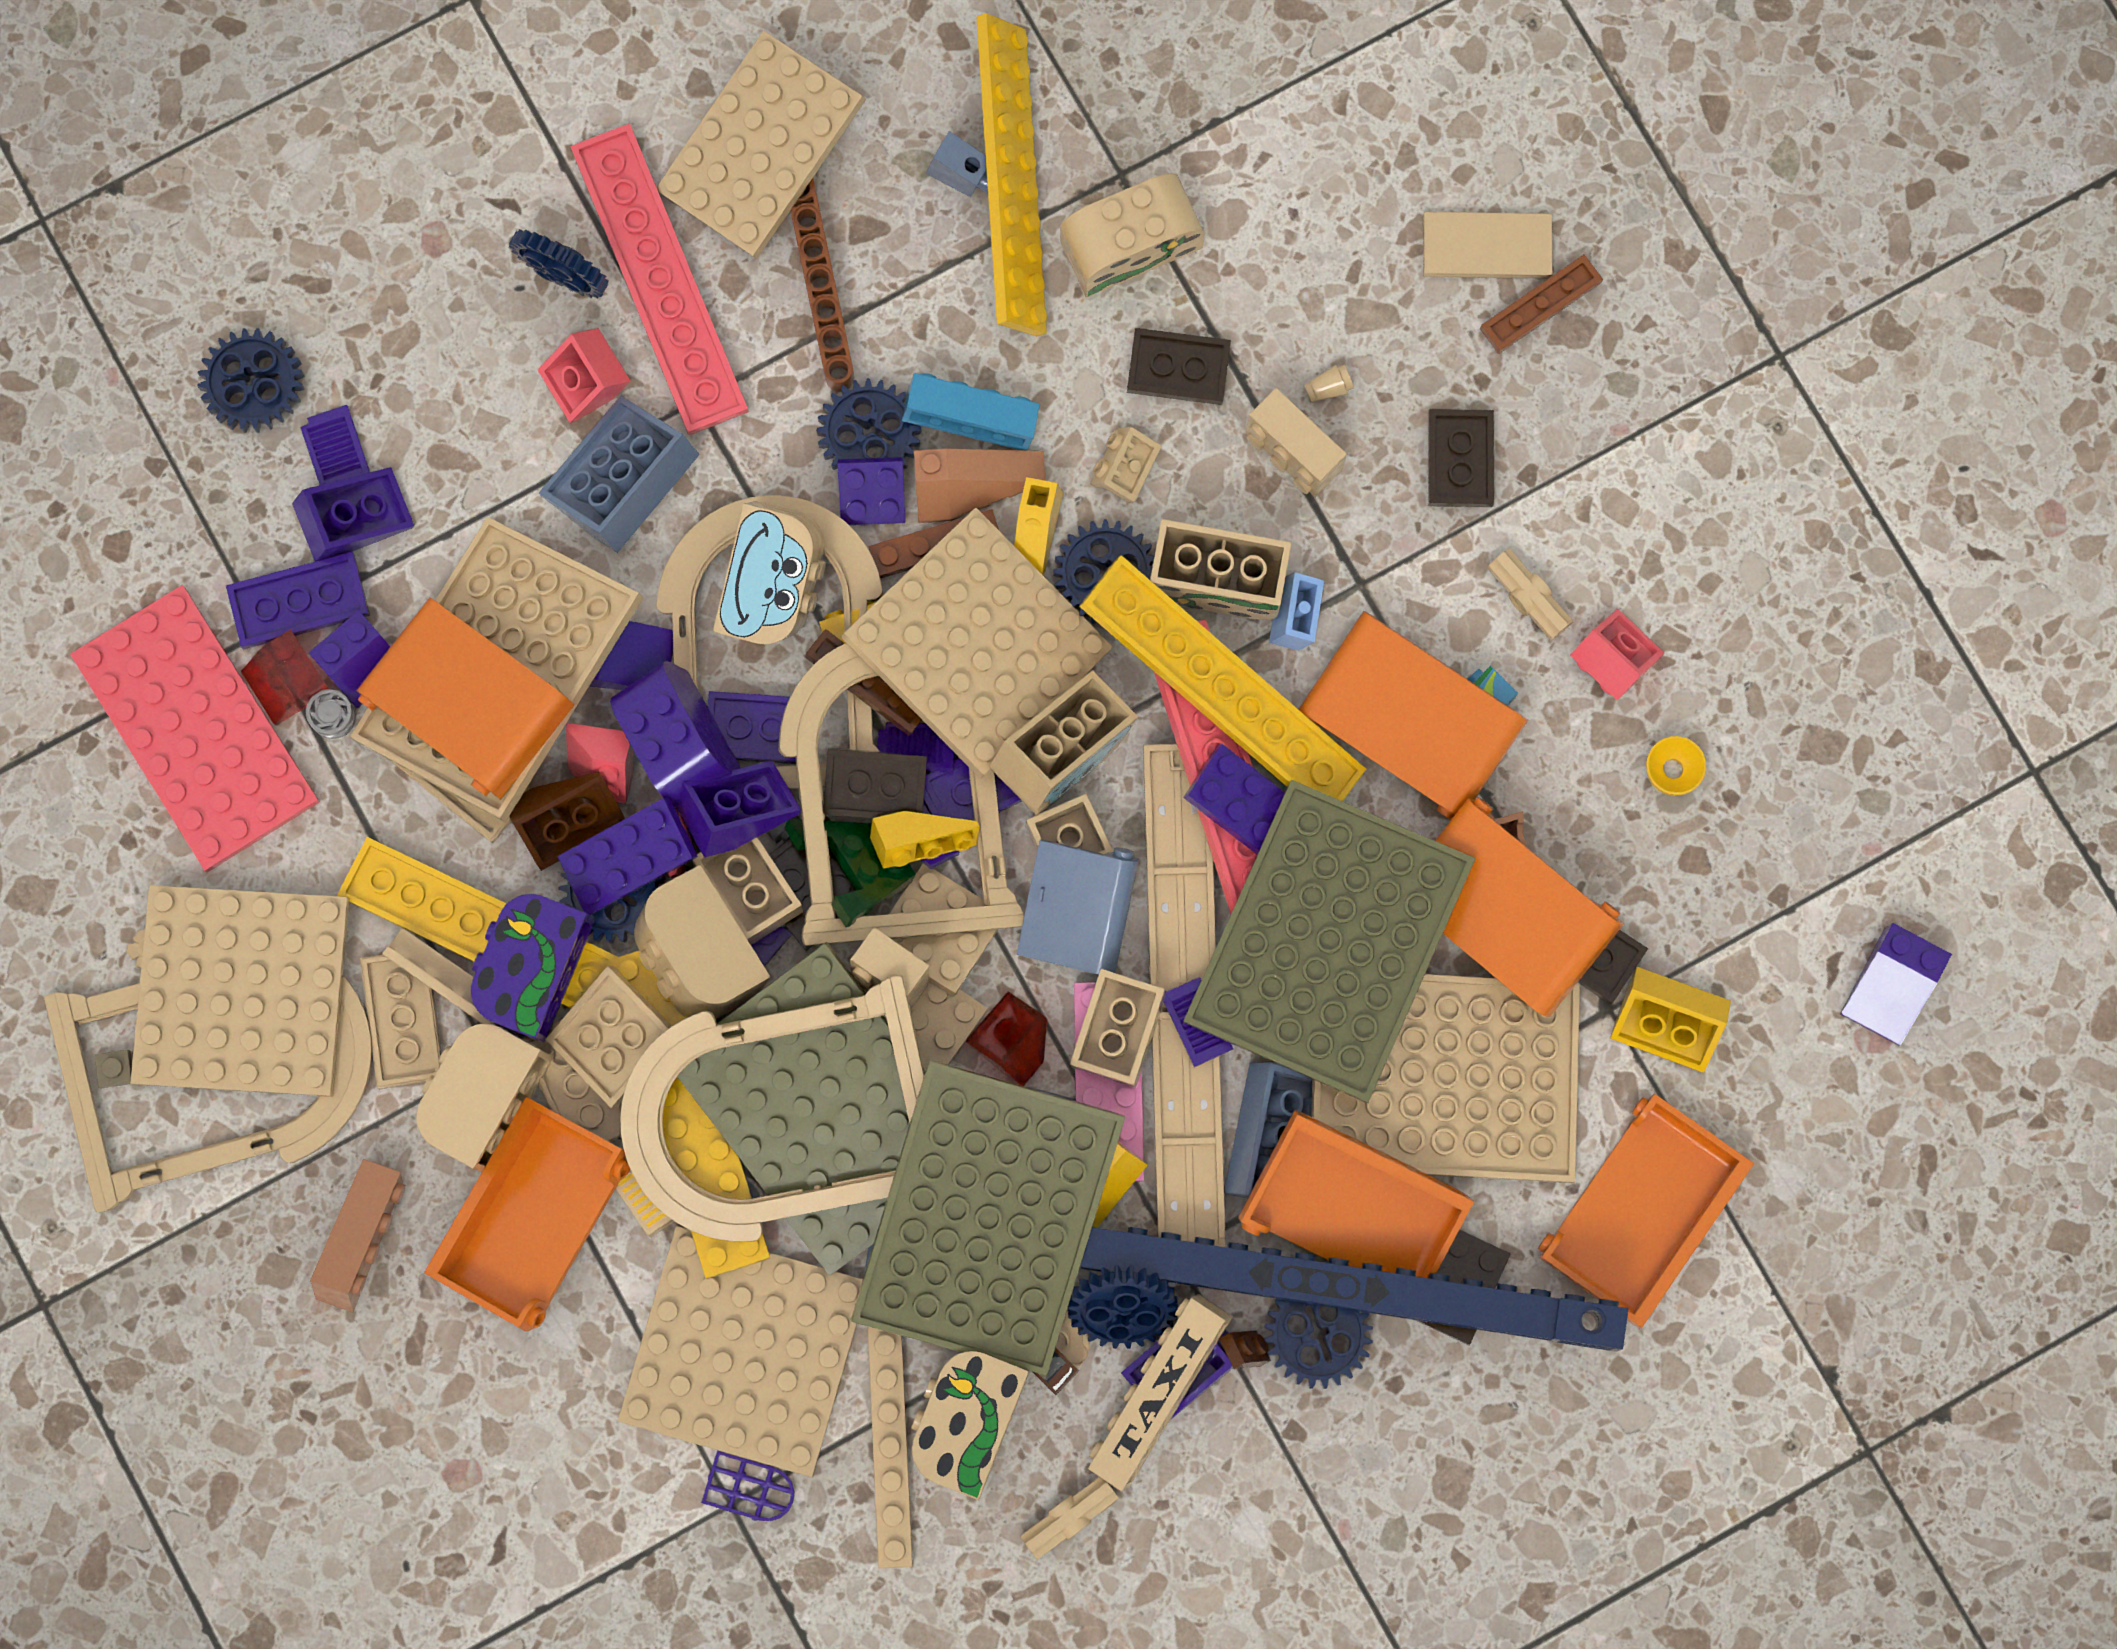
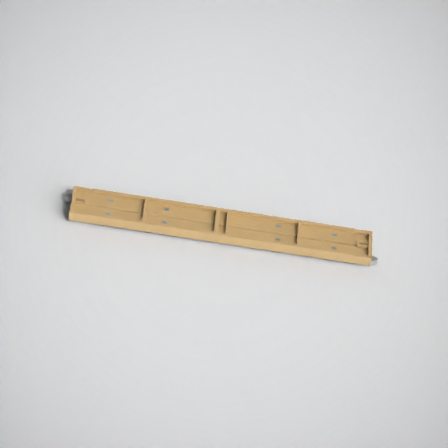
M1177 744L1143 745L1150 984L1163 988L1167 992L1198 977L1202 980L1216 949L1213 857L1198 809L1183 798L1190 788V784ZM1163 1002L1152 1036L1158 1237H1161V1232H1169L1182 1235L1181 1241L1194 1243L1195 1237L1215 1240L1214 1246L1226 1247L1220 1056L1194 1067ZM1168 1282L1170 1287H1175L1177 1284Z

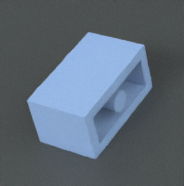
M1296 572L1285 577L1278 616L1272 620L1269 643L1299 651L1315 642L1324 580Z

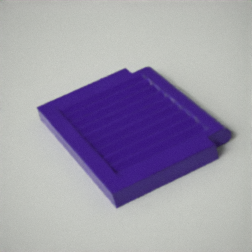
M348 405L308 417L309 424L300 427L319 485L370 472Z
M886 722L885 729H879L877 740L879 752L927 756L926 771L953 772L955 752L926 723H920L910 736L891 722Z
M1200 977L1167 991L1164 999L1165 1007L1194 1067L1234 1049L1231 1043L1183 1022L1202 981Z

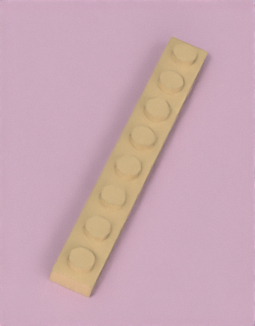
M868 1327L878 1569L913 1567L902 1336Z

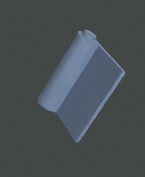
M1041 839L1038 845L1016 955L1098 975L1101 969L1116 973L1139 859L1133 856L1134 851L1116 847L1114 852L1101 854Z

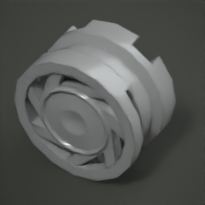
M332 689L321 690L312 696L306 708L307 721L315 732L324 738H341L354 727L356 720L355 708L350 700L339 691Z

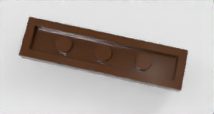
M825 629L804 657L815 664L827 653L845 643ZM880 676L862 680L847 689L908 736L913 733L922 721Z

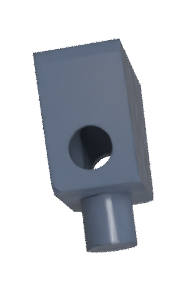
M948 131L934 155L926 174L970 197L976 187L988 194L986 155Z

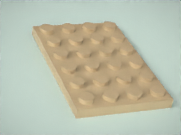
M763 30L656 188L667 199L757 259L866 99Z

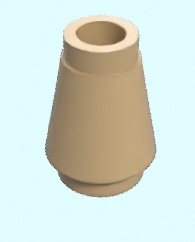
M1345 364L1339 367L1334 365L1309 383L1304 384L1311 402L1347 395V391L1354 389Z

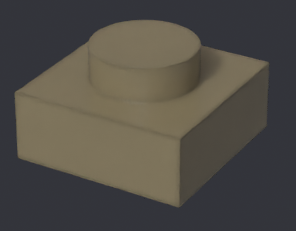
M130 1050L94 1054L99 1088L130 1084L132 1071Z

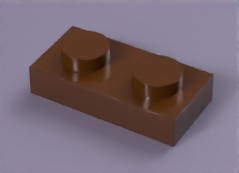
M1256 1330L1230 1332L1219 1338L1233 1369L1261 1367L1271 1361L1267 1354L1269 1351L1267 1342Z

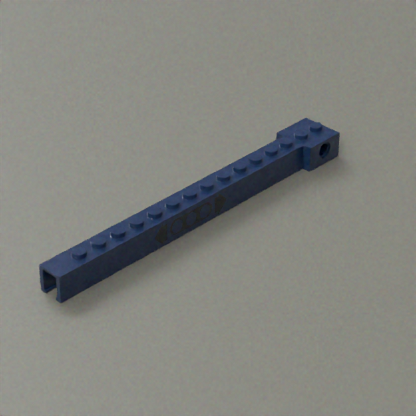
M1092 1227L1080 1265L1081 1269L1102 1272L1103 1267L1109 1272H1114L1115 1265H1118L1121 1271H1126L1132 1265L1134 1272L1138 1273L1141 1269L1146 1268L1147 1276L1157 1272L1159 1281L1167 1279L1170 1283L1547 1340L1549 1342L1614 1352L1623 1350L1629 1309L1618 1307L1619 1302L1599 1299L1598 1304L1585 1302V1297L1580 1295L1565 1294L1564 1298H1552L1551 1291L1531 1289L1530 1294L1517 1292V1286L1497 1283V1289L1483 1287L1484 1281L1463 1278V1284L1449 1282L1450 1276L1430 1273L1429 1279L1416 1277V1271L1410 1269L1396 1268V1273L1382 1272V1265L1362 1263V1268L1348 1266L1349 1260L1329 1258L1328 1263L1315 1261V1255L1295 1252V1258L1281 1256L1282 1250L1262 1247L1261 1253L1248 1251V1245L1228 1242V1248L1214 1246L1215 1240L1195 1237L1194 1243L1181 1241L1182 1235L1169 1232H1161V1237L1147 1235V1229L1128 1227L1127 1232ZM1584 1313H1589L1595 1318L1596 1326L1593 1331L1587 1330L1583 1326L1582 1316Z

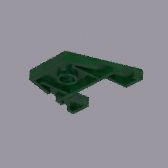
M789 819L784 829L797 850L805 849L802 819ZM824 821L828 847L856 890L835 896L831 904L844 926L850 927L856 922L857 918L863 914L867 915L881 901L888 900L912 883L916 873L909 863L901 867L893 866L883 869L870 839L872 823Z

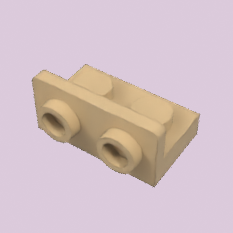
M1132 427L1118 428L1109 436L1106 443L1108 449L1104 457L1096 463L1092 474L1094 477L1091 485L1095 488L1104 487L1128 503H1134L1162 446Z

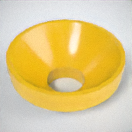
M1670 736L1663 738L1651 748L1646 760V773L1649 781L1658 791L1666 795L1681 796L1690 793L1699 786L1706 772V760L1702 750L1697 744L1685 737ZM1673 760L1681 765L1682 774L1680 777L1672 779L1665 775L1663 767L1667 761Z

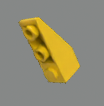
M1026 477L1019 506L1014 546L1044 576L1064 493L1058 483Z
M901 811L872 818L870 839L881 865L885 869L893 866H905L909 862L925 858L933 859L941 854L953 851L968 850L977 845L980 826L977 821Z

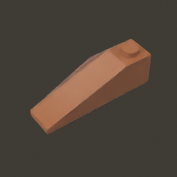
M954 448L914 450L919 523L953 521L960 518L961 515L971 512L975 507L980 510L988 507L991 503L1023 493L1026 477L1046 481L1044 451Z

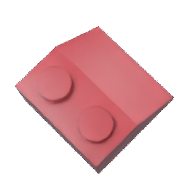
M599 328L572 333L538 369L569 423L577 421L613 400L631 382Z
M1616 609L1590 632L1570 656L1576 661L1581 670L1589 673L1600 684L1604 692L1618 700L1665 653L1619 609Z
M567 723L568 769L575 777L600 772L616 802L626 803L634 773L633 748L625 733L621 730Z

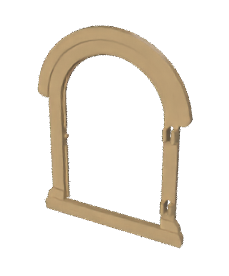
M764 495L738 500L725 505L700 520L685 534L675 547L663 570L658 588L656 607L660 613L672 615L674 664L689 672L697 689L696 594L702 576L710 563L724 549L734 543L743 504L758 501L803 513L818 524L824 538L823 555L834 567L841 583L846 631L851 627V611L860 608V618L867 611V601H877L882 597L883 587L878 569L867 546L843 519L828 509L807 500L781 495ZM681 617H685L686 620L685 637H682ZM847 690L850 749L879 752L877 747L873 745L872 708ZM827 763L819 764L822 788H825ZM797 765L776 766L789 790L799 789Z
M847 643L827 653L804 674L794 688L783 713L778 745L781 755L784 757H796L811 906L806 912L805 923L802 928L803 945L812 946L823 945L825 942L834 944L864 941L874 927L889 938L1022 927L1024 920L1023 911L1017 903L1014 893L1007 888L1006 867L1005 858L1003 857L994 772L990 769L980 779L970 768L969 776L974 821H977L980 826L977 848L984 906L864 916L857 918L856 922L850 927H845L841 919H836L835 910L831 905L834 896L827 831L824 830L825 814L822 811L823 793L818 756L819 733L828 709L841 693L862 680L879 675ZM991 857H994L996 859L998 875L997 879L993 878V875H995L993 858Z
M343 975L333 1097L318 1096L302 1114L277 1127L122 1169L112 1174L76 1022H78V1025L136 1010L138 1008L140 983L87 998L79 994H65L61 992L51 993L44 997L95 1212L98 1213L112 1210L119 1203L128 1199L134 1190L279 1150L283 1161L295 1163L325 1146L344 1128L357 1110L369 1081L373 1053L368 1018L358 994ZM267 1139H273L272 1144H266L252 1149L253 1143H257ZM159 1169L162 1170L161 1175L141 1179L142 1174Z
M890 976L880 984L870 988L866 995L719 1025H717L716 1018L712 1012L701 1011L684 1018L659 1035L645 1050L631 1072L625 1087L620 1116L621 1137L628 1165L637 1183L651 1202L676 1223L701 1235L728 1241H755L762 1235V1222L887 1198L896 1170L833 1182L832 1186L821 1188V1185H815L814 1189L803 1191V1189H797L757 1198L734 1199L713 1194L692 1182L679 1169L671 1157L664 1138L663 1109L669 1089L679 1073L693 1060L710 1051L886 1015L910 1123L924 1078V1070L903 976ZM853 1005L857 1007L856 1011L842 1014L835 1013V1010L849 1008ZM740 1028L745 1030L743 1034L723 1036L725 1032L740 1030Z

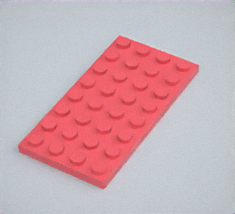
M183 585L70 654L204 871H211L320 802Z

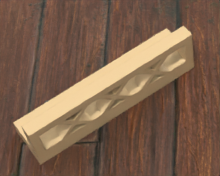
M401 928L382 954L481 1024L496 1026V1023L484 1018L473 1004L471 997L473 976L410 932Z

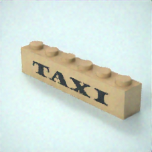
M1200 1294L1192 1297L1190 1300L1185 1298L1175 1313L1179 1319L1173 1329L1168 1327L1158 1341V1344L1162 1346L1156 1357L1151 1355L1141 1369V1372L1145 1374L1139 1385L1134 1383L1124 1397V1401L1127 1402L1122 1413L1116 1412L1108 1423L1109 1435L1104 1442L1099 1440L1090 1453L1089 1457L1093 1461L1088 1469L1121 1492L1132 1484L1233 1317Z

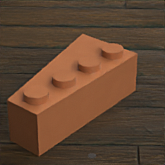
M366 1159L362 1160L310 1279L316 1300L352 1313L354 1312L371 1265L377 1258L382 1236L387 1233L391 1225L393 1207L395 1203H400L404 1195L406 1185L403 1184L401 1172Z

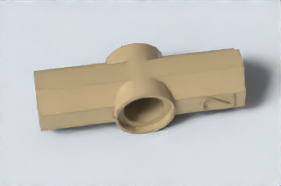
M1510 548L1502 552L1488 565L1487 569L1509 592L1508 596L1512 604L1523 615H1529L1551 641L1573 623V620L1553 599L1552 592L1545 581L1537 574H1531Z
M1098 1477L1073 1496L1071 1494L1048 1512L1047 1517L1037 1522L1020 1537L1038 1560L1063 1540H1069L1092 1522V1518L1100 1512L1102 1513L1119 1498L1108 1482Z

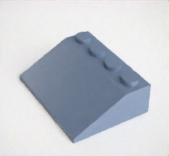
M620 396L541 489L539 494L595 539L618 553L700 454L682 433L623 396Z
M1270 1062L1249 1063L1224 1190L1225 1194L1248 1199L1294 1110L1311 1116V1078Z

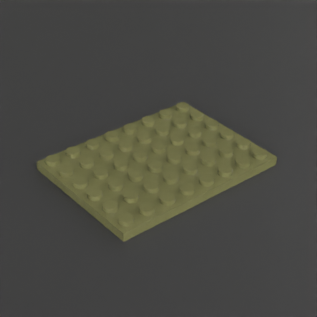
M1291 780L1183 1022L1358 1100L1369 1103L1469 876L1475 858Z
M825 942L717 1023V1025L866 995V992L828 942ZM853 1005L849 1008L835 1010V1013L842 1014L856 1011L857 1007ZM884 1016L713 1050L693 1060L677 1076L767 1195L803 1189V1191L814 1189L815 1185H821L822 1188L832 1186L833 1182L896 1170L910 1123L888 1023ZM740 1028V1030L725 1032L723 1036L743 1034L745 1030ZM887 1198L786 1217V1220L830 1276L874 1244Z
M929 1059L851 1322L962 1353L968 1351L981 1352L1024 1370L1047 1376L1125 1116Z

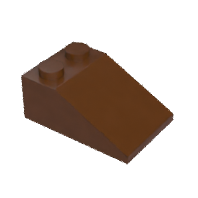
M600 772L533 787L522 794L509 815L540 871L559 862V855L626 819Z

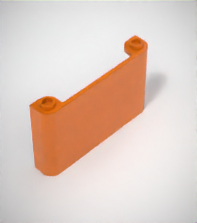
M430 597L356 690L361 694L357 700L371 711L378 707L472 777L474 779L470 784L484 796L491 792L500 800L574 707V704L561 692Z
M1366 611L1362 612L1298 709L1317 726L1321 725L1439 804L1436 810L1450 820L1468 798L1473 800L1477 798L1529 721V719Z
M1479 797L1476 800L1468 798L1435 840L1475 858V862L1443 934L1532 1009L1545 1017H1550L1623 927L1624 923L1618 919L1621 913L1606 901L1600 905L1589 899L1494 821V817L1490 814L1493 808Z
M1653 1094L1648 1100L1644 1097L1640 1099L1632 1111V1114L1636 1116L1556 1233L1554 1235L1548 1233L1538 1247L1542 1252L1539 1257L1542 1261L1597 1300L1619 1302L1618 1307L1629 1308L1627 1321L1638 1329L1644 1326L1754 1165L1752 1161L1656 1094Z
M525 1097L424 1273L524 1331L538 1328L545 1319L547 1307L618 1183L630 1171L624 1150L534 1100Z
M1294 1110L1238 1218L1242 1222L1241 1227L1253 1235L1259 1236L1261 1232H1272L1327 1260L1329 1258L1349 1260L1348 1266L1362 1268V1263L1382 1265V1272L1396 1273V1268L1410 1269L1416 1271V1277L1429 1279L1430 1273H1437L1474 1201L1462 1191L1305 1113Z

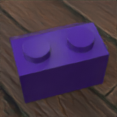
M358 610L314 647L309 654L358 709L362 703L357 700L361 694L356 690L388 651L390 645Z

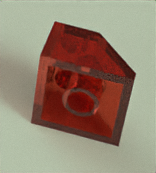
M291 629L264 645L241 670L244 678L275 726L306 708L314 694L321 690L330 689Z

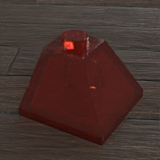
M1008 991L965 1042L1005 1076L1018 1085L1024 1086L1044 1063L1047 1018Z

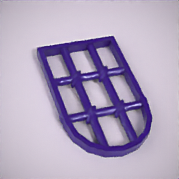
M717 1450L701 1503L749 1517L754 1521H773L780 1519L790 1510L794 1502L795 1491L792 1481L786 1473L774 1468V1466L764 1465ZM722 1455L741 1461L738 1472L718 1467L719 1456ZM746 1463L769 1469L766 1480L746 1475L747 1473L744 1472ZM719 1472L736 1479L733 1490L712 1485L714 1473ZM773 1472L781 1474L789 1483L790 1488L774 1484V1481H771ZM741 1479L761 1485L760 1487L763 1490L760 1499L742 1494L738 1490ZM772 1488L791 1494L788 1506L785 1507L769 1502V1499H766L768 1489ZM709 1489L728 1495L727 1497L730 1498L728 1506L725 1507L706 1501ZM740 1498L755 1503V1506H757L755 1515L732 1509L735 1499ZM763 1506L783 1511L778 1516L771 1518L760 1517Z

